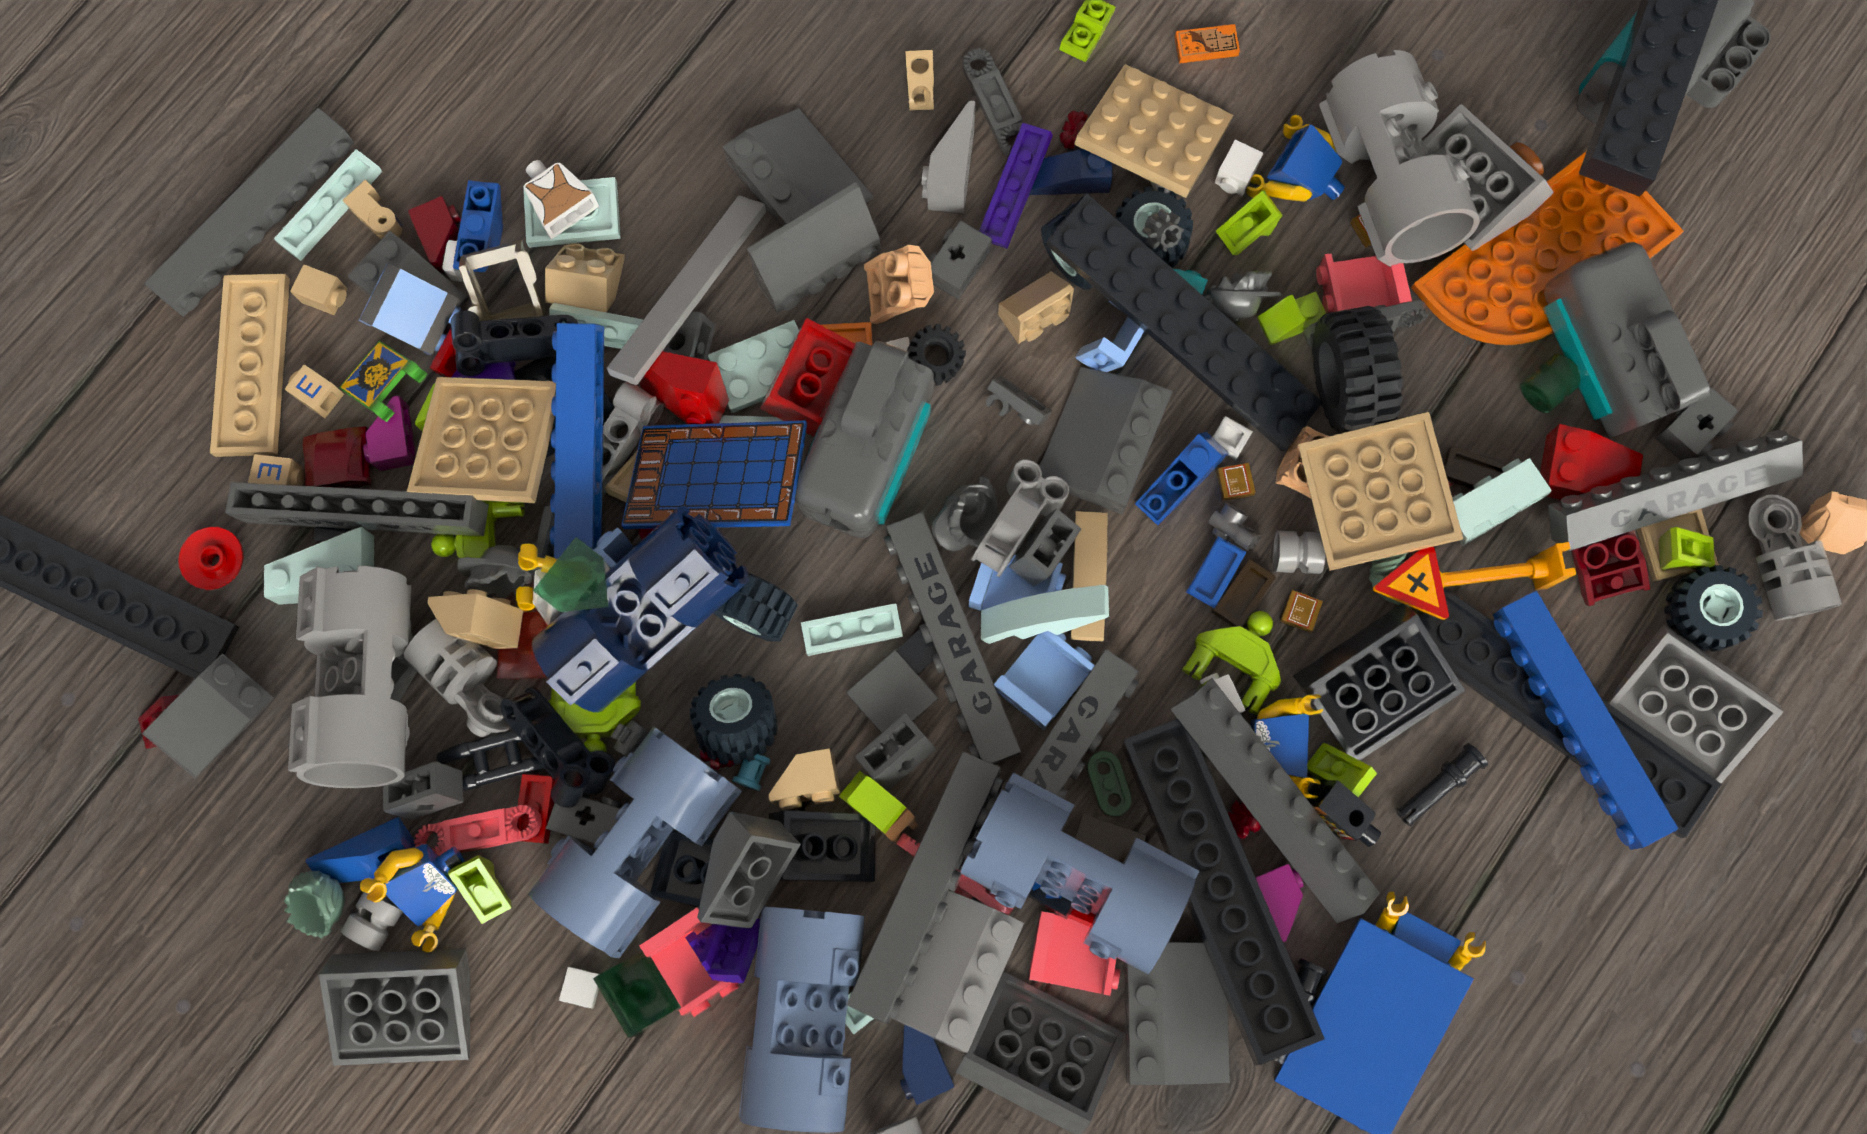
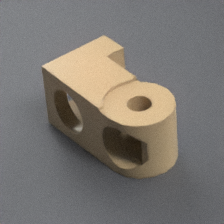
M933 50L905 51L910 111L934 110Z
M366 180L343 199V202L351 212L380 239L389 231L398 238L402 234L401 222L392 210L381 207L377 203L382 198Z

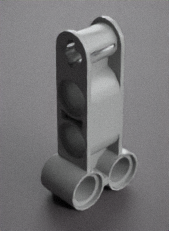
M629 382L623 383L618 389L613 400L615 408L603 426V454L610 452L611 459L608 464L603 466L602 498L607 493L605 486L623 467L640 440L643 426H654L664 410V404L658 401L655 396ZM627 425V434L623 438H617V430L620 426Z
M1023 459L1015 464L1006 484L1011 498L971 559L973 562L978 560L998 572L996 575L998 577L1002 575L1040 514L1047 516L1056 509L1060 511L1069 494V486L1064 479L1058 476L1041 477L1042 472L1039 465L1031 460Z

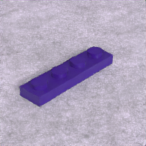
M1022 123L979 232L992 239V244L1008 249L1053 137L1051 131Z

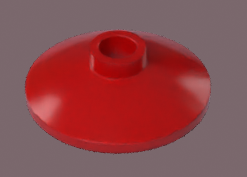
M202 528L191 534L183 543L178 558L180 572L187 582L197 588L205 590L221 588L229 584L240 572L244 560L243 547L239 539L232 532L224 528ZM220 556L219 562L213 566V558Z

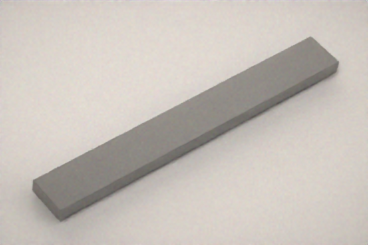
M738 196L609 364L607 370L610 376L634 385L640 382L766 213L764 203Z

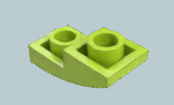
M1085 0L1076 13L1074 23L1062 39L1059 50L1086 62L1105 31L1116 7L1102 0Z

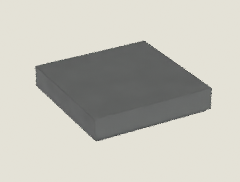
M896 650L846 692L881 733L905 713L912 721H915L938 700V697Z

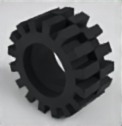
M935 324L934 328H931V325H927L923 331L921 329L917 331L907 348L909 359L932 370L936 386L941 385L943 381L945 383L950 382L963 366V359L966 356V350H962L965 345L963 340L959 342L957 340L960 335L957 332L953 335L950 334L951 328L948 326L942 330L941 324ZM929 345H939L945 350L947 361L942 365L929 363L924 355L925 348Z

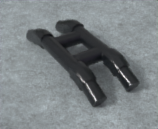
M514 730L461 743L437 754V760L441 764L473 755L477 774L462 777L463 792L489 783L545 769L536 757L521 759L518 742H522V740ZM505 746L509 765L490 770L486 751Z

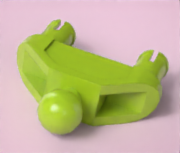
M482 500L489 505L484 536L456 535L454 537L449 534H436L431 543L433 552L440 557H448L457 551L459 558H480L487 548L495 546L494 522L497 518L523 517L525 510L521 509V507H525V504L523 502Z
M1256 611L1249 616L1247 621L1249 630L1237 626L1198 634L1195 639L1196 648L1186 665L1182 668V671L1189 676L1195 665H1197L1198 667L1191 678L1200 681L1213 657H1219L1249 675L1253 682L1243 697L1242 703L1246 709L1254 699L1248 712L1258 715L1259 709L1269 692L1278 689L1281 683L1279 670L1270 645L1260 638V636L1269 634L1273 627L1271 616L1263 611Z
M636 682L602 712H591L579 707L575 703L569 705L552 687L551 700L548 701L579 738H587L583 744L590 752L596 750L606 752V746L600 740V737H611L619 723L625 726L641 709V700L636 696Z

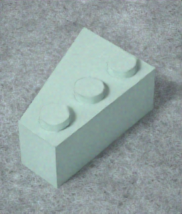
M1519 458L1502 468L1504 473L1494 479L1488 476L1473 486V491L1464 496L1460 493L1452 498L1463 539L1459 540L1462 546L1550 494L1552 490L1530 458L1522 463Z
M359 527L264 565V597L279 605L298 603L300 576L316 567L326 569L338 567L339 573L352 570L358 571V566L374 567V535L363 527Z

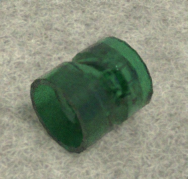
M1554 354L1539 367L1537 373H1532L1520 384L1522 395L1536 410L1542 413H1550L1564 400V397L1569 396L1580 386L1581 378L1578 366L1568 357Z

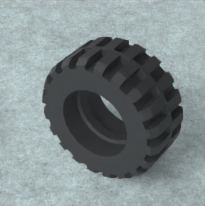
M1371 306L1324 314L1317 320L1314 327L1312 356L1314 357L1313 369L1316 376L1315 382L1319 391V399L1322 401L1321 405H1323L1324 414L1329 419L1330 426L1336 432L1342 434L1397 420V416L1401 411L1400 404L1403 399L1401 393L1403 379L1400 372L1401 362L1398 358L1397 343L1394 341L1392 328L1388 326V320L1385 315H1382L1379 309Z

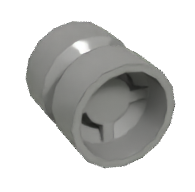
M1276 531L1273 542V568L1275 572L1294 573L1297 568H1300L1302 573L1321 574L1323 572L1326 555L1320 532L1305 531L1302 536H1298L1296 531Z
M363 892L356 904L358 912L349 915L340 932L363 947L373 951H380L389 936L388 926H395L403 912L387 896L380 902H372L367 899L369 893Z

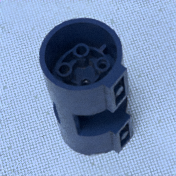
M678 507L534 637L532 642L533 652L539 666L548 678L546 682L569 705L575 703L585 710L602 712L749 582L746 567L743 565L738 567L734 555L737 552L702 515L698 514L694 518L688 514L690 512L688 507Z

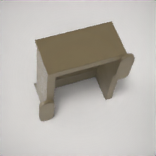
M522 240L465 254L460 257L459 269L473 304L469 307L468 311L476 313L480 321L546 316V308L536 284L537 276L530 256L524 250ZM517 259L532 303L490 314L474 270Z

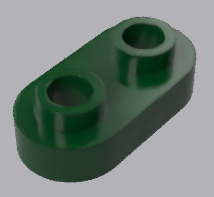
M1108 751L1095 753L1088 761L1087 773L1098 806L1105 815L1119 817L1128 811L1132 802L1120 761L1113 753ZM1100 763L1107 764L1109 773L1106 775L1100 774L1097 766ZM1114 794L1119 797L1120 803L1118 806L1113 807L1108 803L1110 795Z

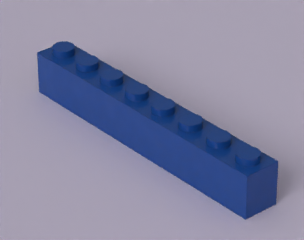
M557 323V331H554L552 336L553 349L556 351V364H553L552 380L556 383V396L552 398L551 409L552 414L556 416V427L551 433V444L555 448V461L551 464V478L555 481V494L551 496L550 507L552 513H555L554 526L551 527L550 542L554 545V558L565 560L580 554L592 566L601 562V558L595 553L594 549L598 546L597 542L602 537L604 326L597 324Z
M1535 591L1492 614L1495 619L1494 625L1497 632L1502 637H1506L1512 648L1511 654L1513 659L1519 666H1523L1529 676L1528 683L1530 688L1537 696L1542 698L1546 705L1547 717L1554 725L1559 727L1564 736L1563 743L1570 754L1576 756L1582 766L1580 771L1583 778L1588 784L1593 785L1599 795L1598 802L1600 807L1615 822L1617 826L1616 833L1621 842L1629 846L1630 850L1644 848L1678 830L1670 813L1538 592Z

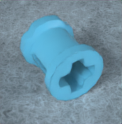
M756 754L754 755L755 760L750 762L747 759L743 760L739 773L733 777L732 782L760 791V779L765 766L769 765L771 760Z

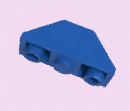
M468 180L453 261V268L455 270H460L459 262L462 255L500 245L503 220L499 183ZM489 266L478 268L474 271L486 272Z

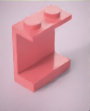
M1325 254L1316 269L1317 282L1319 285H1323L1324 289L1323 307L1326 313L1364 306L1376 307L1385 305L1388 307L1412 301L1403 263L1389 267L1377 260L1376 256L1333 262L1332 254Z
M695 908L639 945L645 956L652 958L681 1006V1009L678 1011L682 1016L691 1012L693 1017H696L711 1007L708 1000L719 993L724 998L740 987L738 983L712 980L685 937L693 931L697 935L712 925L711 923L699 921L697 918L699 908Z
M1040 912L1028 976L1029 980L1110 996L1111 989L1117 990L1120 969L1115 968L1116 959L1114 960L1110 957L1108 959L1100 958L1089 950L1090 946L1083 943L1089 931V926L1070 918L1066 920L1053 913Z

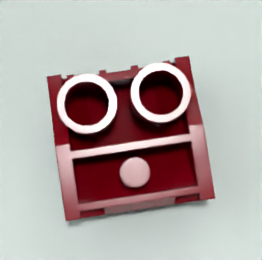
M366 426L350 427L304 437L305 486L348 488V486L360 488L365 485H371V463L366 461L363 451V445L367 444L366 432L368 428Z
M1635 530L1571 550L1585 605L1593 606L1599 600L1632 591L1650 590L1646 560L1640 549Z

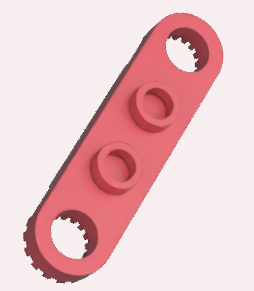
M519 805L444 820L443 822L422 826L423 828L419 829V833L415 835V848L422 844H427L429 835L434 832L437 833L439 842H437L438 846H435V849L432 850L438 856L453 846L460 853L528 840L539 832L542 819L540 813L535 808ZM527 813L529 818H531L529 820L531 824L529 823V827L526 828L527 830L519 831L517 827L518 819L521 815Z
M902 833L896 845L915 857L920 843H916V840ZM963 874L956 890L953 891L969 899L975 898L982 904L1010 916L1014 909L1000 904L995 899L996 895L990 893L985 887Z

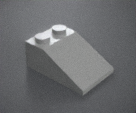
M968 101L931 153L929 166H923L922 198L927 199L928 210L964 214L975 131V101Z

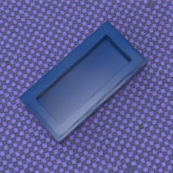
M1218 536L1186 593L1215 608L1243 560L1246 551Z

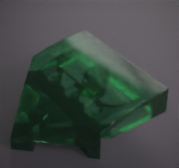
M575 537L533 591L559 612L609 607L604 558L578 537Z

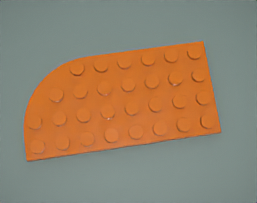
M1585 152L1547 181L1554 193L1530 216L1474 251L1464 244L1417 280L1411 289L1443 323L1462 335L1481 342L1498 345L1529 343L1554 333L1543 310L1548 305L1545 300L1544 290L1549 280L1577 262L1623 243L1635 242L1642 245L1651 259L1684 231L1646 190L1639 197L1580 175L1579 171L1586 154Z

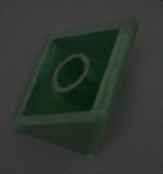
M643 951L593 978L628 1038L640 1035L681 1007L652 958L646 957Z

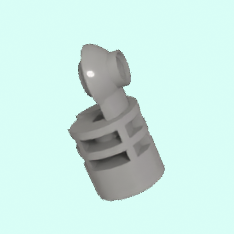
M1766 495L1757 499L1750 508L1748 524L1753 535L1759 540L1763 553L1756 557L1775 621L1809 615L1842 605L1823 542L1814 541L1805 546L1802 545L1799 536L1802 520L1796 505L1788 498L1780 495ZM1768 517L1773 519L1775 528L1769 524Z
M437 618L421 629L408 644L404 652V658L449 704L458 703L467 712V727L475 735L489 737L493 733L509 730L511 727L504 719L500 708L503 698L490 692L483 685L493 673L497 661L481 645L446 634Z

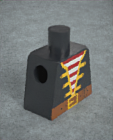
M1319 780L1321 784L1314 783L1308 790L1309 794L1318 797L1316 799H1306L1337 837L1353 841L1359 839L1367 847H1371L1377 842L1381 831L1371 824L1376 813L1340 781Z

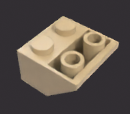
M577 243L564 245L545 268L546 303H558L607 312L616 299L624 264V254L615 253L612 249L608 248L589 249Z
M1049 272L1000 302L998 315L1018 344L1026 339L1030 342L1039 337L1045 327L1052 323L1053 325H1058L1068 318L1074 288L1053 272Z
M474 589L467 590V594L445 591L443 596L428 597V605L446 634L492 649L518 648L523 610L511 606L510 600L488 598L487 592Z
M830 748L795 755L769 793L770 802L776 807L782 808L783 811L802 808L801 802L812 800V802H815V805L835 801L834 796L840 795L841 791L835 758Z

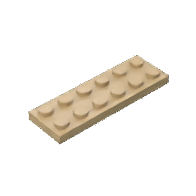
M286 274L224 275L210 454L215 457L254 456V454L278 456L290 278Z

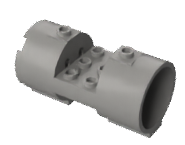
M1394 50L1391 56L1380 58L1374 53L1344 68L1331 81L1333 88L1330 93H1326V100L1321 102L1319 106L1338 155L1351 164L1359 159L1371 160L1377 175V179L1371 184L1365 194V202L1357 206L1377 260L1389 267L1399 263L1421 262L1442 255L1459 246L1475 232L1480 218L1469 193L1471 188L1467 178L1470 177V172L1462 160H1455L1449 154L1427 155V147L1422 141V138L1434 126L1437 112H1439L1435 99L1438 98L1436 89L1431 82L1425 83L1415 57L1406 51Z
M358 566V571L352 570L340 573L338 567L327 569L316 567L300 576L296 639L304 641L305 648L317 655L315 697L308 696L292 704L288 771L297 772V777L306 783L333 788H370L396 783L405 776V748L410 734L407 708L402 703L390 699L394 689V681L391 678L392 662L394 658L404 654L408 644L413 639L410 620L411 585H407V578L400 573L371 566Z

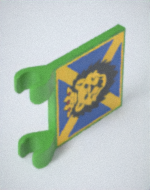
M378 341L339 388L385 422H388L395 412L382 402L405 374L421 383L428 373L422 370L414 361L407 359L383 342Z

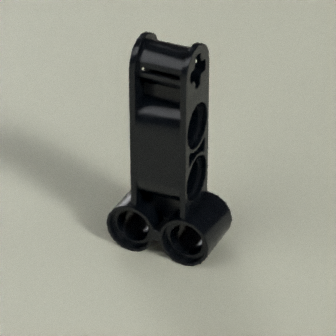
M459 311L451 318L452 345L455 349L457 371L465 376H475L482 373L485 369V364L556 358V351L552 345L553 332L557 331V323L564 321L565 323L578 324V321L570 315L480 321L479 316L474 312Z
M529 687L525 690L524 694L513 699L505 698L501 701V713L506 722L555 780L551 789V798L557 805L565 808L574 807L578 804L583 792L597 794L604 790L615 767L614 759L604 751L596 750L590 752L537 688Z

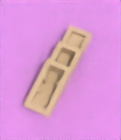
M1076 511L1075 524L1081 528V531L1074 540L1072 588L1106 585L1108 513ZM1105 619L1071 630V640L1104 641Z

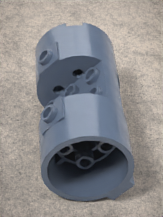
M654 726L635 752L630 753L628 757H622L613 769L614 775L610 780L634 800L631 804H624L615 817L617 823L611 831H605L597 839L594 845L596 851L569 835L566 839H561L550 853L552 858L547 863L549 864L548 868L528 893L530 898L556 921L586 942L614 958L621 957L660 904V901L636 880L659 851L669 834L676 829L696 844L702 846L742 792Z
M1013 773L1005 786V791L1002 790L978 833L972 848L973 850L968 854L961 874L991 890L990 893L996 895L995 899L1000 904L1009 908L1016 906L1021 909L1035 882L1040 884L1041 890L1046 894L1056 898L1060 895L1071 901L1073 908L1084 914H1089L1090 912L1096 914L1083 942L1090 946L1089 950L1093 954L1103 959L1110 957L1115 960L1118 958L1149 974L1161 956L1185 909L1199 870L1138 838L1132 844L1123 863L1116 861L1062 832L1074 804Z
M763 907L754 974L755 977L760 978L753 1046L746 1047L739 1111L741 1123L763 1128L799 1132L831 1133L845 1130L852 1059L850 1056L842 1055L848 1007L846 1004L849 1000V986L855 987L860 976L865 925L864 916Z

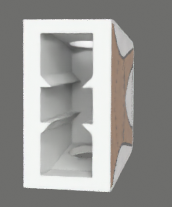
M536 160L527 166L526 172L532 180L527 182L523 188L551 240L599 207L592 191L561 163H555L547 169L540 160Z

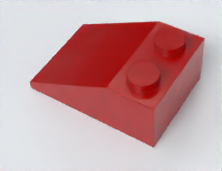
M806 318L779 368L760 409L782 421L806 420V433L815 437L855 343Z
M662 351L639 382L641 388L655 396L658 401L662 402L667 409L686 424L719 423L729 402L718 364L713 361Z
M1559 424L1546 436L1540 469L1541 476L1552 490L1546 497L1561 500L1566 496H1578L1590 492L1592 488L1597 486H1609L1618 483L1625 477L1640 476L1643 454L1595 432Z

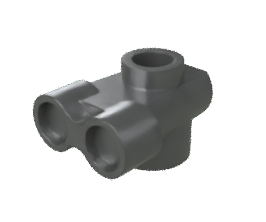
M1225 503L1221 511H1215L1208 522L1215 527L1212 531L1214 535L1228 542L1232 538L1235 540V543L1246 550L1249 548L1253 549L1262 536L1259 532L1243 525L1248 515L1229 503Z

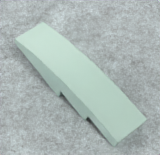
M1097 585L1048 592L981 610V640L990 644L1013 635L1023 640L1046 631L1058 635L1109 617L1108 587L1106 585Z

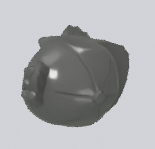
M1250 271L1243 276L1236 273L1230 280L1226 276L1220 278L1219 286L1212 285L1204 297L1226 317L1231 318L1232 321H1238V319L1255 315L1263 297H1280L1282 293L1267 291V281L1272 275L1271 271Z
M982 476L979 477L976 484L960 486L945 499L943 509L933 521L932 526L935 540L944 549L958 551L968 544L978 547L998 518L996 489L990 484L988 478Z
M495 545L487 548L480 558L465 557L457 561L458 571L469 577L465 581V589L487 592V597L497 595L498 598L507 599L512 592L516 595L518 587L532 583L535 578V571L540 569V567H536L533 570L521 569L518 564L520 549L511 545Z

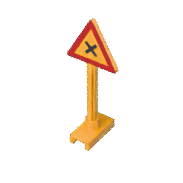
M1569 542L1557 543L1531 557L1526 563L1441 573L1439 570L1435 547L1433 546L1418 550L1373 587V591L1445 620L1449 617L1444 587L1529 577L1533 579L1535 590L1548 589L1576 575L1575 568L1565 569L1562 553L1570 549Z

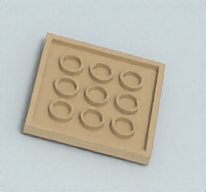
M1125 64L1078 133L1074 145L1186 198L1229 127L1234 115Z
M437 377L407 492L473 495L476 500L535 503L555 416L552 414L551 403L552 398L556 396V383L553 381Z
M1429 412L1298 444L1329 571L1463 539Z

